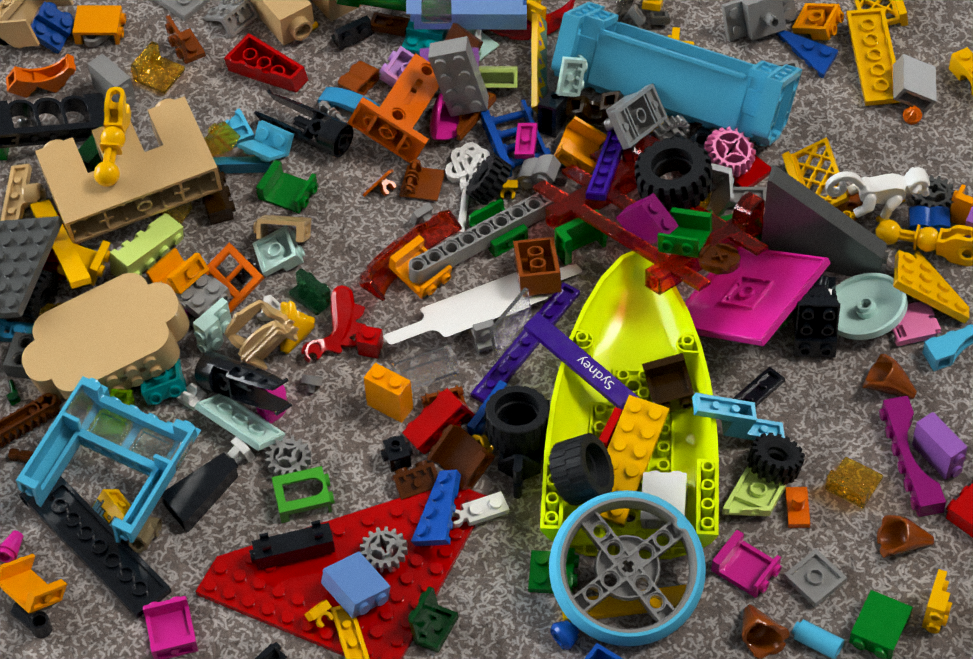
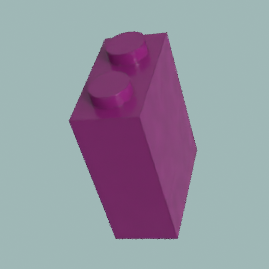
M654 193L629 205L616 217L640 250L658 242V233L670 234L679 226Z

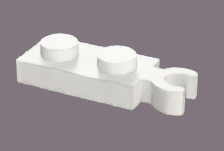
M500 491L461 504V511L456 509L455 513H452V517L459 519L453 522V528L460 527L466 521L468 526H472L508 514L510 509L502 492Z

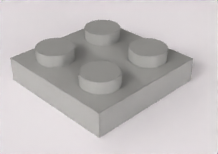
M817 549L813 550L784 573V579L814 607L847 582V577Z

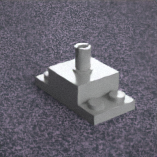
M734 0L721 5L728 41L745 36L755 40L786 30V23L797 19L794 0Z
M654 84L646 85L640 91L624 96L606 109L609 118L604 121V126L607 131L614 129L624 150L632 147L658 127V124H662L664 119L667 120V114Z

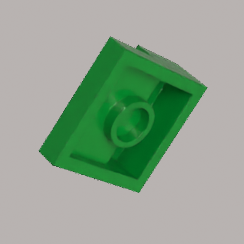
M569 548L566 560L567 580L572 593L573 587H577L578 574H574V568H579V555L575 554V548ZM531 550L528 592L554 594L549 575L551 551Z

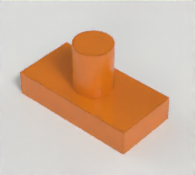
M785 487L788 528H810L807 487Z

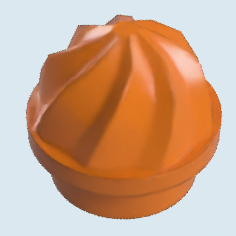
M909 106L903 111V119L908 124H917L922 119V112L916 106Z

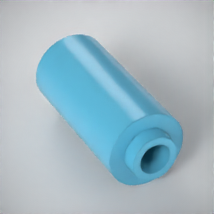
M804 619L801 623L797 621L792 630L794 640L832 659L837 658L845 641Z

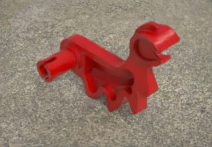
M341 285L332 291L330 297L332 333L323 339L307 342L303 346L301 354H304V359L308 363L311 360L309 357L311 353L316 355V360L318 361L325 351L341 354V347L357 346L355 341L350 338L355 336L357 332L360 333L362 325L366 326V324L356 322L362 317L365 307L354 303V295L349 287Z

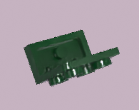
M430 586L420 595L419 603L415 610L413 609L410 612L408 622L414 643L439 653L459 616L457 612L438 605L434 588Z

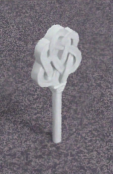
M473 142L466 143L462 147L452 150L451 162L445 168L447 180L452 183H459L462 192L457 235L465 231L469 196L466 193L467 185H469L468 182L472 179L473 173L476 172L477 167L481 165L482 161L486 160L487 156H490V152L487 149L481 148Z

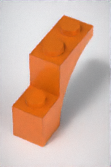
M66 54L60 61L42 68L27 69L15 66L6 77L7 92L25 98L29 97L37 87L54 93L58 92L76 71L74 56Z

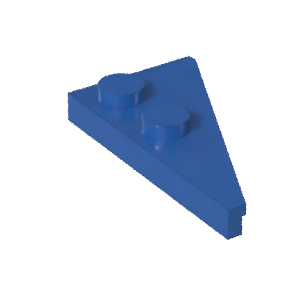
M786 30L776 33L781 41L786 42L792 47V51L799 58L804 60L809 67H813L821 78H824L838 55L837 49Z

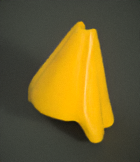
M292 301L288 303L281 302L280 311L286 314L288 319L295 321L292 325L299 328L297 331L298 340L296 342L286 338L280 343V350L285 352V354L290 353L315 327V318L297 311L296 305Z

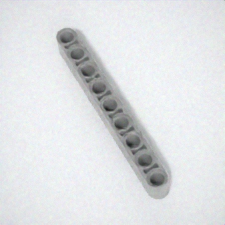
M545 188L412 258L409 261L410 281L416 284L423 283L434 277L449 264L453 267L489 248L490 241L523 223L526 227H529L555 213L559 207L558 190L555 188Z

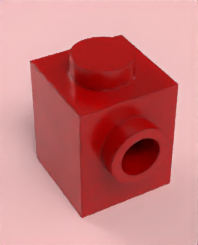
M362 325L360 333L357 332L355 336L358 355L379 358L384 343L382 329Z

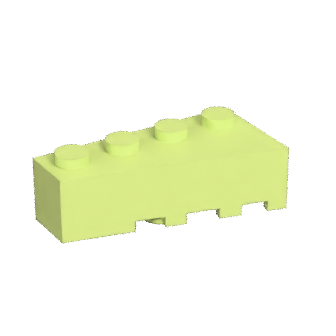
M164 213L148 225L147 231L140 230L131 242L126 240L121 244L122 248L120 250L113 249L110 252L111 273L116 277L125 273H136L142 276V273L146 269L149 270L156 263L157 259L164 257L174 244L178 245L183 240V226L170 215Z

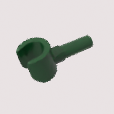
M11 379L8 381L11 393L7 394L6 397L13 406L19 403L21 398L15 389L14 381Z

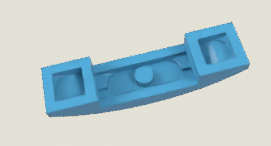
M326 87L317 100V103L328 101L331 108L338 106L352 113L362 97L373 102L378 107L381 106L361 94L337 87Z

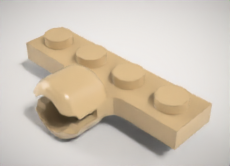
M30 164L11 166L0 221L23 219L25 208L31 207L30 204L46 200V190L41 183L29 184L32 173Z

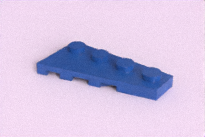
M457 469L439 471L411 540L415 546L450 545L449 531L453 529L451 518L452 513H455L456 510L454 499L458 496L461 474Z

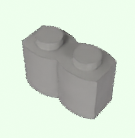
M545 154L539 158H527L523 161L516 180L526 189L535 188L538 185H550L555 181L561 163L552 154Z

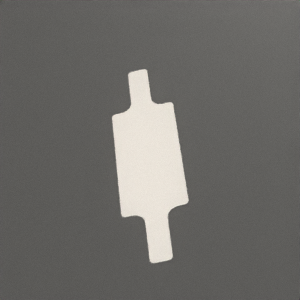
M577 264L560 268L561 280L582 273V269ZM517 272L422 307L420 311L424 314V318L421 321L387 333L383 337L391 345L432 330L440 332L444 337H448L472 328L473 324L495 319L545 300L548 296L546 294L521 296Z

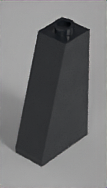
M223 452L164 491L161 496L163 505L186 532H189L238 478V464L233 458H229Z

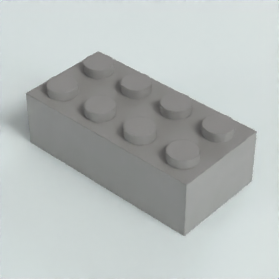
M468 36L430 43L428 59L450 117L486 111L488 109L489 95Z

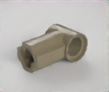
M149 516L134 542H129V547L137 553L147 550L152 539L159 537L158 531H161L162 519Z

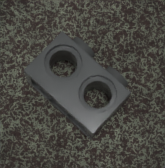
M15 332L3 363L7 376L30 379L22 364V354L25 348L35 340L33 334Z

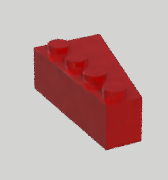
M250 33L224 57L228 71L297 93L308 81L304 66Z

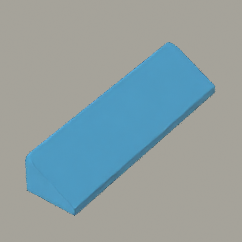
M258 156L213 157L220 172L224 171V174L266 173L271 166V162L261 161Z

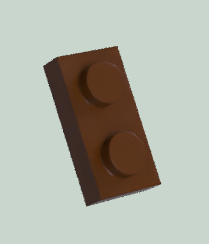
M374 12L371 19L372 31L405 37L410 18Z

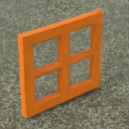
M230 242L207 265L209 270L205 273L208 276L211 274L228 287L233 297L228 303L230 313L265 278ZM230 254L239 265L225 278L216 268ZM244 268L253 278L239 292L230 281Z

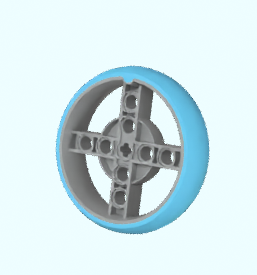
M625 490L596 496L579 506L569 515L554 539L549 558V575L551 587L560 608L577 628L590 637L608 644L640 646L667 637L681 627L697 607L704 589L706 565L703 548L695 529L677 508L657 496L639 491ZM615 509H636L650 513L666 524L646 540L633 535L617 536L600 514ZM581 528L599 550L594 562L596 578L573 595L567 580L566 560L571 542ZM601 528L605 531L606 535L598 538L594 535L593 531ZM664 536L667 538L668 544L661 546L657 543L656 538ZM681 541L687 554L689 574L685 592L674 608L656 585L661 573L659 557ZM614 545L618 547L619 554L611 555L607 548ZM648 550L651 557L649 559H642L639 551ZM625 563L627 566L629 564L632 565L631 573L628 570L626 572L623 571ZM608 576L613 577L616 584L609 587L604 583V578ZM637 581H644L647 584V589L644 591L638 590L635 585ZM587 591H596L598 598L596 600H589L586 596ZM609 596L621 601L638 600L656 623L641 628H618L596 620L588 612ZM650 599H659L661 607L653 608L650 605Z

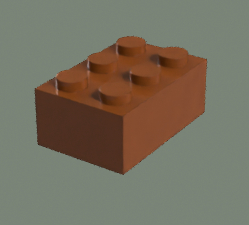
M546 237L513 241L514 260L521 296L562 292L561 272L554 238Z

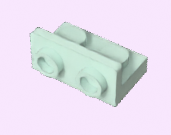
M582 55L562 57L556 90L558 96H580L581 91L584 89V73L587 72L588 68L587 60Z

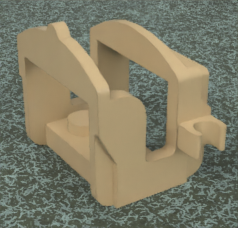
M258 300L240 312H236L224 334L236 348L240 349L238 355L243 363L266 370L268 367L264 359L286 338L296 342L298 340L297 331L299 328L292 325L295 321L288 319L286 314L273 308L268 303ZM261 309L268 317L274 319L257 329L247 339L236 334Z

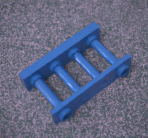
M525 99L521 100V110L494 117L490 115L488 109L481 111V123L494 154L511 165L509 177H512V169H515V166L522 165L525 160L509 158V152L515 151V143L509 145L502 143L503 138L517 134V127L503 131L497 130L496 127L498 124L524 118L526 123H535L532 108L527 106ZM537 131L536 147L538 153H535V158L551 154L550 149L545 147L540 133Z

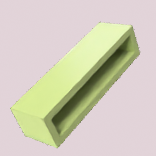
M479 66L486 88H518V66Z

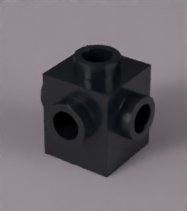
M403 435L392 436L383 440V449L380 452L383 462H388L391 472L404 467H412L410 454H413L410 442H405Z

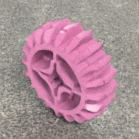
M730 126L726 130L721 127L719 130L715 129L707 137L703 148L708 152L711 163L732 168V175L736 178L740 174L744 175L751 169L755 161L754 155L756 150L753 149L754 143L749 142L750 137H745L744 132L739 133L737 128L732 131Z

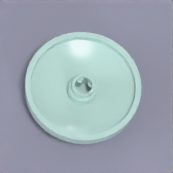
M863 273L842 281L836 286L837 300L840 303L837 334L848 339L867 340L888 333L902 321L908 307L906 293L893 287V277L882 273Z

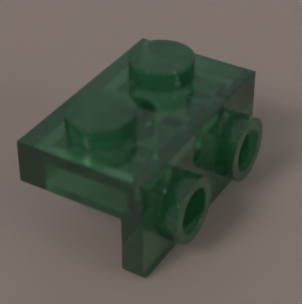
M300 268L295 272L297 285L289 291V294L312 313L319 315L331 305L330 288L325 283L319 282L312 273Z

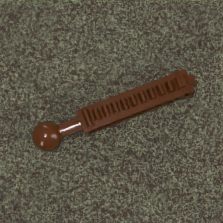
M43 394L38 399L32 400L31 403L25 404L24 407L18 408L14 413L3 417L0 420V448L10 444L14 439L17 440L19 436L26 435V432L33 431V428L39 427L43 422L46 423L48 419L55 418L60 412L59 406L62 403L57 394Z

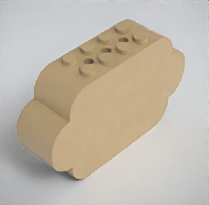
M125 273L41 314L36 319L32 329L35 340L25 348L22 354V364L26 374L42 395L46 393L57 394L59 399L64 398L67 401L82 376L89 379L94 378L102 385L108 387L110 397L119 396L126 390L140 386L143 381L160 376L166 369L169 370L175 365L180 355L177 342L187 334L189 319L174 290L168 284L162 282L147 284L141 275ZM79 389L72 403L78 406V410L92 408V402Z

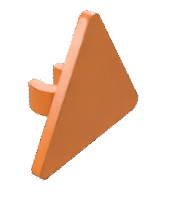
M394 170L387 171L363 196L365 197L378 185L381 193L387 196L389 191L386 189V186H389L392 190L396 188V184L387 179Z

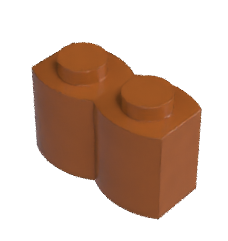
M360 60L351 66L349 72L339 78L338 88L347 89L365 96L368 90L379 81V69Z

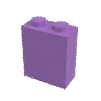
M934 412L916 422L912 446L945 480L951 476L957 477L963 470L962 467L966 459L968 447Z

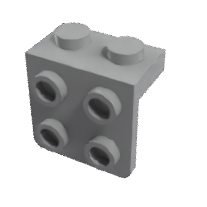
M711 163L713 184L712 190L708 195L711 196L712 212L715 219H719L725 213V210L734 203V177L732 175V168Z

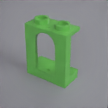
M322 466L272 477L281 523L290 522L289 515L322 507L328 506L329 513L332 512L331 504H335L332 491L328 492L327 487L331 486L328 473L324 474ZM312 479L319 480L323 485L322 491L315 496L288 502L285 500L282 487Z

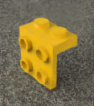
M102 241L98 252L73 243L91 277L92 283L89 285H95L98 277H102L104 273L105 263L110 261L111 251L109 249L111 243L108 241ZM58 265L57 272L65 276L60 265Z

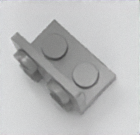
M221 0L218 6L208 10V14L204 16L205 21L221 22L228 36L234 37L259 17L250 0Z

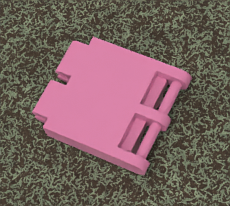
M921 301L908 304L904 318L891 330L896 338L895 343L897 346L928 340L941 333V327L937 318H934L935 314L931 306L923 304Z

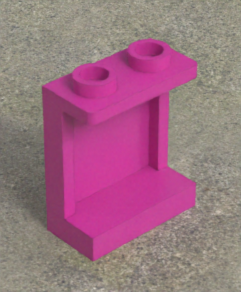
M736 530L712 560L711 571L756 598L760 592L764 593L767 590L771 577L776 578L782 569V566H780L781 557L776 555L774 559L743 541L744 534Z
M176 596L170 600L151 602L143 606L153 659H169L198 651L186 596Z

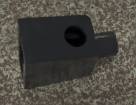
M549 91L538 103L539 133L557 137L567 119L565 112L569 96H558L556 92Z

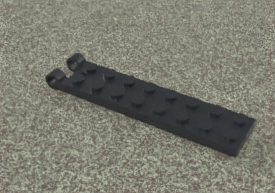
M61 476L41 507L36 504L34 496L27 495L25 491L19 494L23 503L36 513L137 619L144 614L143 606L151 602H160L172 592L164 580L123 539L120 543H116L112 527Z

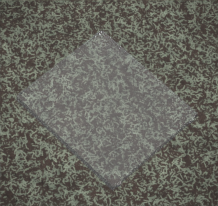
M525 287L490 328L495 362L499 360L524 330V325L532 318L529 292Z

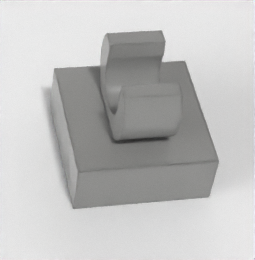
M636 4L631 6L628 13L623 17V20L631 18L633 22L629 25L632 26L637 24L639 27L646 21V17Z
M428 202L412 213L410 220L414 225L419 222L425 228L432 225L431 222L434 220L431 216L433 210L431 204Z

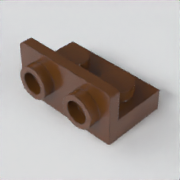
M427 460L416 463V468L407 470V467L395 471V475L391 479L395 483L401 500L433 488L438 476L434 462L427 463Z

